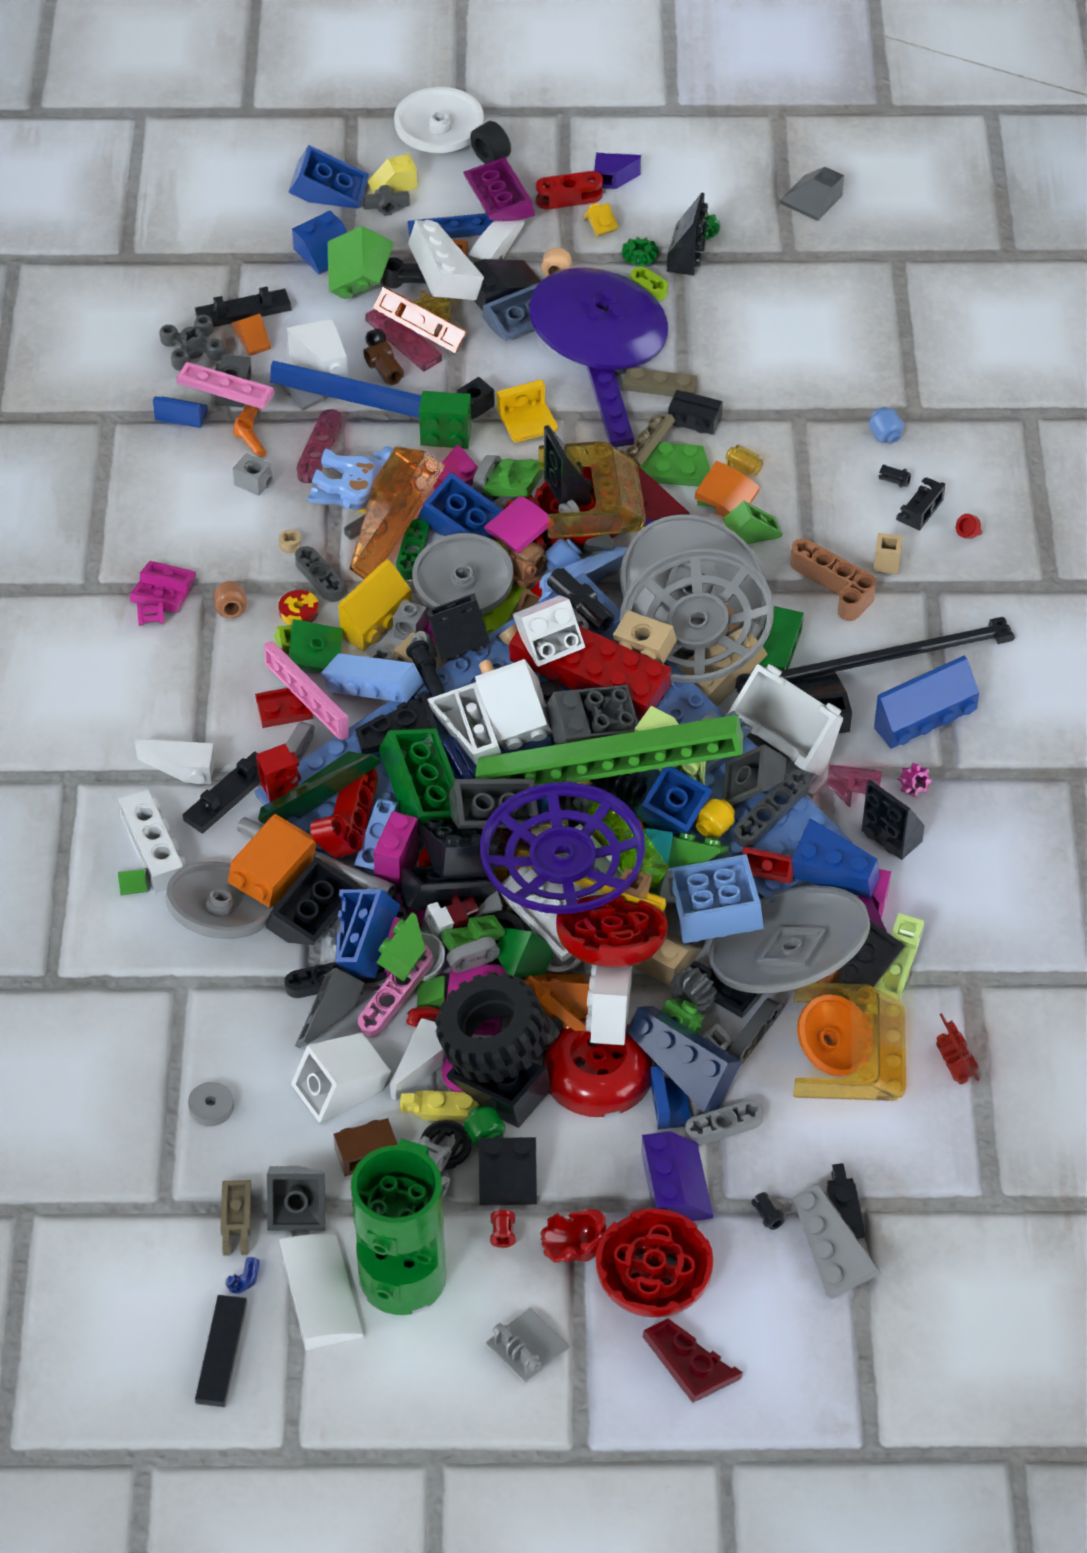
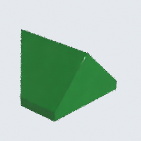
M505 928V934L500 938L497 945L500 950L497 958L506 973L511 974L513 978L519 977L521 979L527 978L530 975H545L554 954L549 944L532 931Z

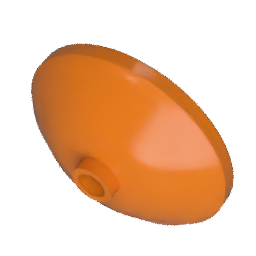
M822 995L811 1000L802 1009L797 1023L798 1040L803 1053L817 1069L828 1075L842 1077L859 1071L867 1063L872 1052V1033L866 1017L855 1004L841 996Z

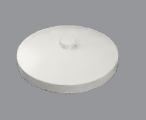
M448 87L426 88L408 95L399 103L394 115L395 130L404 143L417 150L430 153L453 152L471 144L470 134L472 130L484 124V113L479 102L466 92Z

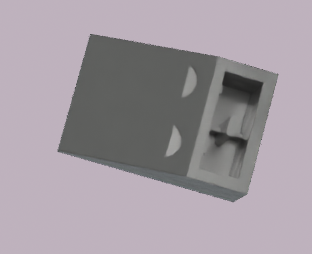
M627 685L553 692L545 706L555 745L635 732V727L638 725Z

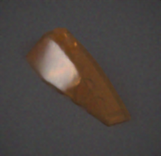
M397 446L392 450L372 483L371 496L367 501L365 509L367 511L360 527V537L356 542L349 568L351 571L365 579L389 557L445 467L443 463L423 450Z

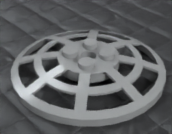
M709 548L677 552L653 563L631 584L624 597L620 611L621 622L627 610H632L634 602L644 587L655 596L648 608L646 617L654 619L662 603L670 608L667 622L663 623L673 626L677 641L666 661L678 666L695 667L694 675L671 674V681L682 683H700L715 680L743 667L763 647L770 634L774 619L772 594L767 581L760 571L749 561L736 554ZM701 561L721 562L734 566L739 571L731 582L717 576L702 575ZM684 563H691V577L680 579L664 589L653 581L656 576L670 568ZM748 576L760 588L766 606L751 610L747 597L739 588ZM703 584L716 585L725 590L719 597H716L709 593H703ZM692 585V594L686 595L678 601L670 596L679 589ZM734 595L741 603L744 612L729 615L725 604ZM767 616L766 625L759 641L752 649L742 646L750 632L752 620ZM696 618L705 619L700 625L692 624V621ZM744 622L742 632L736 641L725 636L729 625ZM717 643L727 649L717 656L705 659V649ZM682 647L695 650V660L692 661L680 659L672 655ZM733 653L742 657L726 668L705 674V666L721 662Z

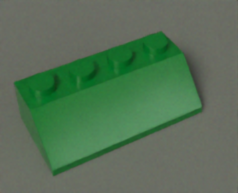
M437 729L389 730L379 748V752L399 803L401 813L416 817L418 823L427 822L428 819L453 821L449 794L455 777Z

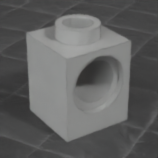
M248 453L233 467L234 485L258 496L273 481L271 463Z
M406 600L402 601L393 616L394 637L405 640L412 632L424 631L427 625L426 607Z

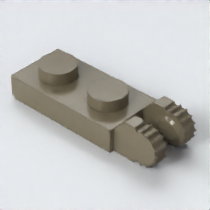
M251 1180L222 1181L221 1236L223 1255H230V1235H241L239 1250L241 1255H248V1235H250Z

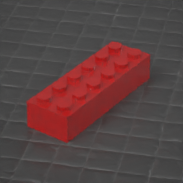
M579 625L578 627L586 648L539 667L536 666L518 630L509 642L510 661L515 663L525 659L534 672L551 680L559 679L560 684L573 690L627 685L638 720L643 718L651 706L655 708L658 706L671 686V667Z

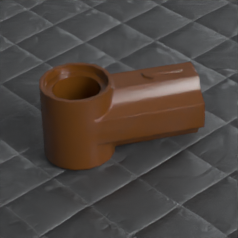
M387 341L380 342L363 350L367 365L371 369L375 368L385 383L395 385L404 377V370L394 358L393 350Z

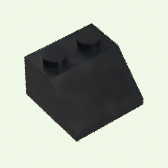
M536 1137L479 1138V1205H537Z

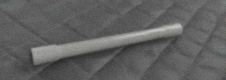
M243 817L239 821L237 828L239 832L253 838L264 825ZM315 850L314 858H319L356 884L367 889H382L392 898L395 895L396 885L377 876H371Z

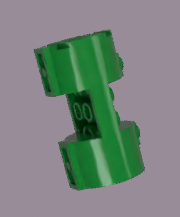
M400 1138L397 1145L376 1149L367 1154L358 1163L351 1178V1195L357 1239L356 1254L359 1285L367 1297V1301L375 1308L389 1314L408 1315L412 1314L413 1310L420 1309L426 1305L428 1307L431 1306L439 1298L446 1282V1260L440 1171L436 1163L429 1157L428 1146Z

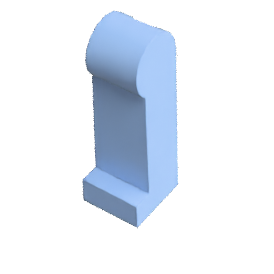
M380 798L377 800L365 833L363 847L358 853L354 864L356 869L375 876L373 852L391 812L399 813L398 802Z

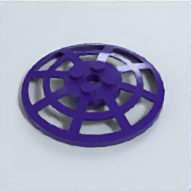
M560 782L538 785L523 790L498 806L485 824L480 841V851L484 872L492 885L502 895L514 903L535 911L569 914L588 911L605 905L627 890L637 878L643 865L645 842L640 822L623 801L597 787L579 783ZM558 796L582 797L600 803V806L593 816L578 811L560 810ZM542 798H547L549 812L533 816L521 825L509 815L517 808ZM610 809L627 823L633 833V838L618 843L612 830L602 822ZM562 819L584 822L586 825L582 830L563 826ZM551 821L552 828L543 831L538 836L528 831L538 824ZM502 823L513 832L507 843L505 856L489 855L491 838L496 828ZM596 829L607 839L608 846L595 848L590 836ZM520 839L531 845L530 856L514 857L515 847ZM636 848L635 866L628 878L623 880L613 877L619 866L620 853ZM558 853H559V854H562V853H568V854H569V856H568V857H565V858H560V857H557L556 855H557ZM612 855L611 864L606 873L593 869L597 858ZM491 865L507 866L510 875L522 889L513 893L503 886L492 872ZM516 867H532L538 876L528 883L519 874ZM584 877L597 881L592 886L575 892L573 882L579 881ZM548 881L562 884L564 893H552L539 888ZM605 885L616 888L595 900L580 904L577 902V898L590 895ZM534 894L546 899L565 900L566 905L541 904L526 898Z

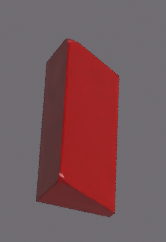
M743 847L742 855L747 854L754 877L788 884L792 883L794 875L791 862L792 856Z

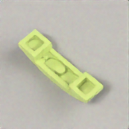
M898 913L891 936L904 944L905 948L878 984L873 987L865 1013L892 1021L912 968L925 924L924 920Z

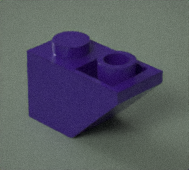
M596 152L594 171L600 173L603 177L601 188L617 189L640 176L641 155Z

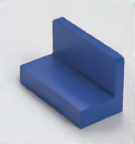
M155 396L153 399L155 420L201 428L208 413V405L163 396Z
M660 1066L651 1067V1090L658 1129L685 1127L686 1122L691 1118L687 1095L670 1077L664 1078L663 1069Z

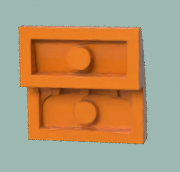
M716 461L695 491V499L717 507L716 514L725 517L743 500L751 504L760 491V487L741 472Z

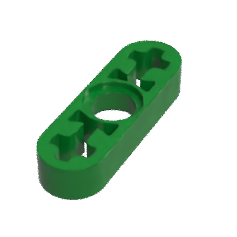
M413 519L406 526L396 561V569L404 580L413 579L412 571L415 560L428 542L429 525L422 519ZM419 530L418 537H414V533ZM410 546L419 548L416 552H409L406 549ZM407 561H411V566H409L408 569H405L407 567Z

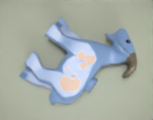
M385 446L380 452H374L373 457L376 459L366 456L336 455L331 450L325 448L321 460L322 467L335 469L342 473L343 476L342 479H330L316 469L312 483L317 484L318 488L312 486L307 502L324 505L336 504L343 506L345 509L349 510L350 508L355 511L364 509L369 506L372 496H378L381 485L378 481L382 478L400 474L402 476L400 485H405L409 480L410 464L402 454L389 446Z

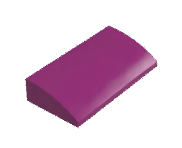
M505 157L463 171L464 177L490 220L515 221L535 216L531 198Z

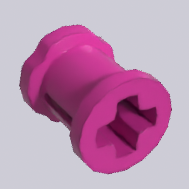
M162 601L155 605L137 603L139 626L152 622L164 624ZM145 613H157V614L145 615Z

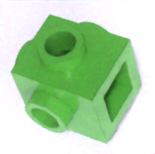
M670 999L665 1002L661 1010L663 1013L697 1034L700 1033L702 1029L700 1024L704 1016L697 1012L698 1008L694 1004L680 999Z

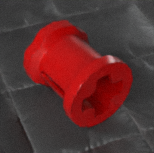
M496 1210L492 1212L490 1219L493 1224V1233L490 1236V1243L498 1248L513 1246L516 1243V1236L513 1233L515 1213L510 1210Z

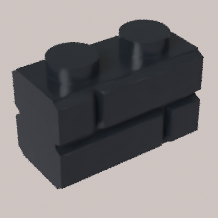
M676 390L669 405L668 414H671L676 420L673 426L677 428L684 427L696 430L701 434L714 435L717 425H719L722 418L723 401Z

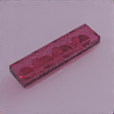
M375 309L365 314V321L374 329H382L386 334V339L423 372L442 361V354L414 330Z

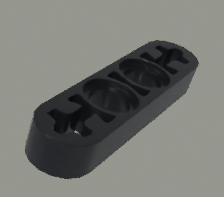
M336 962L294 970L285 977L286 993L293 998L317 995L322 985L317 980L318 976L327 974V972L335 968L343 972L345 970ZM379 965L381 969H378L375 978L356 979L367 984L387 978L385 968ZM309 978H312L311 985H309ZM294 982H299L301 986L296 987Z

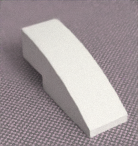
M495 220L483 232L469 252V260L474 263L482 259H504L523 227L524 221Z

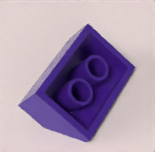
M671 1131L642 1135L641 1155L652 1208L673 1211L687 1217L691 1221L712 1219L713 1211L698 1143Z

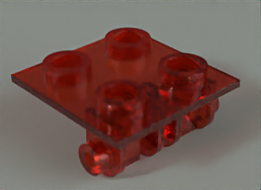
M942 1013L939 1014L949 1034L943 1033L938 1035L936 1046L946 1062L953 1080L958 1082V1084H964L969 1080L968 1077L973 1075L979 1081L980 1079L975 1072L979 1066L973 1055L970 1054L965 1038L959 1032L953 1020L948 1022Z

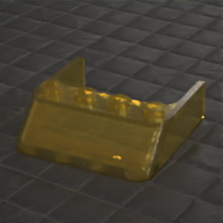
M605 441L565 444L576 462L579 461L582 467H591L596 505L590 511L549 514L548 538L628 533L642 530L646 526V515L637 462ZM544 445L538 447V466L540 470L544 469Z
M812 983L794 989V1002L809 1003L811 1000L822 995H837L851 1002V1072L843 1079L796 1078L793 1097L894 1101L902 1098L906 1090L905 1009L903 1004L888 994L866 984Z

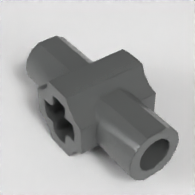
M382 185L379 189L375 190V194L363 195L364 210L378 209L384 216L392 215L393 212L398 210V207L410 206V195L408 191L394 192V189H391L389 185Z

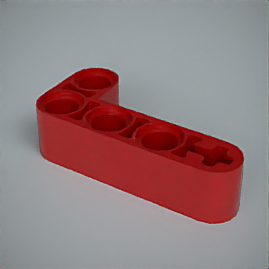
M375 767L338 792L332 816L314 820L310 825L313 840L334 858L358 853L363 847L378 783V774Z

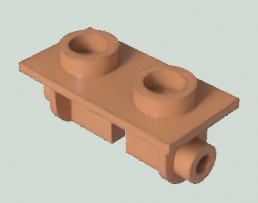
M509 555L513 565V581L515 585L528 587L530 583L541 580V578L534 576L537 568L532 562L520 558L515 559V556Z

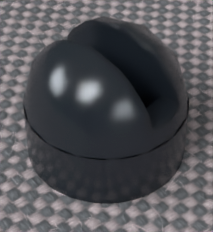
M372 329L366 334V343L370 347L386 341V334L382 329Z

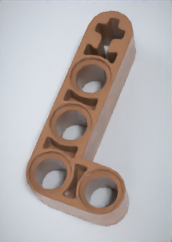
M797 539L792 543L791 567L795 571L839 594L838 615L841 619L846 621L856 620L873 603L876 579L872 574L810 540Z

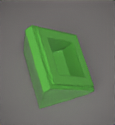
M145 868L118 872L120 895L147 892Z

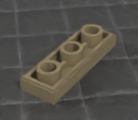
M657 414L650 418L647 428L636 436L637 441L635 444L630 446L624 453L638 466H642L676 421L671 414L663 416Z

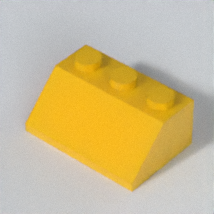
M386 559L338 604L340 628L343 629L342 639L362 651H365L371 644H375L387 629L393 627V616L403 600L412 602L410 587L390 560Z

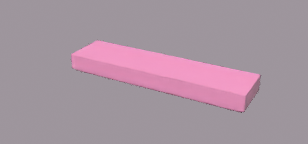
M186 362L176 377L177 384L260 409H265L274 395L273 387Z

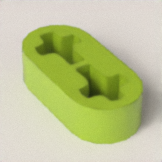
M636 267L631 270L630 279L649 291L657 301L667 297L668 283L665 279L645 267Z

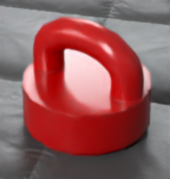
M963 514L957 519L955 529L960 537L973 539L977 535L982 534L981 522L977 516Z

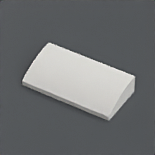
M315 1234L279 1239L280 1252L305 1351L362 1338L363 1333L337 1235Z

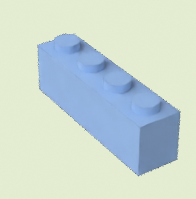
M338 653L321 672L326 686L331 693L407 703L424 683L414 663Z

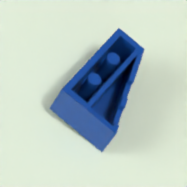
M809 819L791 860L794 879L821 886L840 888L852 894L871 899L880 877L877 858L815 820Z
M382 889L340 890L339 897L342 899V910L338 911V919L341 920V929L337 933L335 962L354 978H375L379 968L377 961L382 954L378 949L389 935L400 904Z

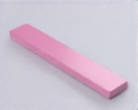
M273 641L265 643V665L338 739L344 740L349 738L348 716Z

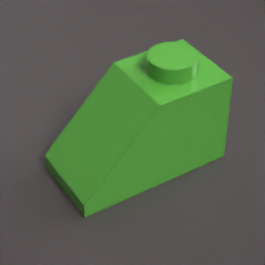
M744 500L723 518L726 527L741 537L747 545L777 539L783 535L774 516Z

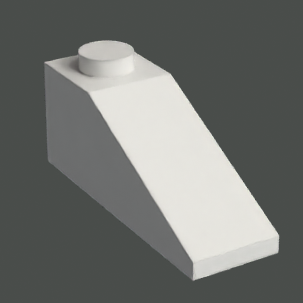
M135 740L138 760L185 783H212L216 760L214 743Z
M421 1018L390 1083L392 1100L397 1101L401 1098V1093L409 1092L443 1065L446 1055L436 1035V1022Z

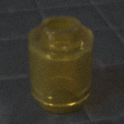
M739 444L731 447L726 453L727 465L746 476L752 475L755 477L762 468L763 459L759 458V454Z

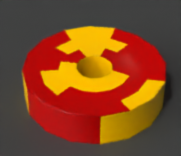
M305 590L287 592L279 601V615L282 621L288 625L292 624L293 619L313 622L319 614L316 596Z

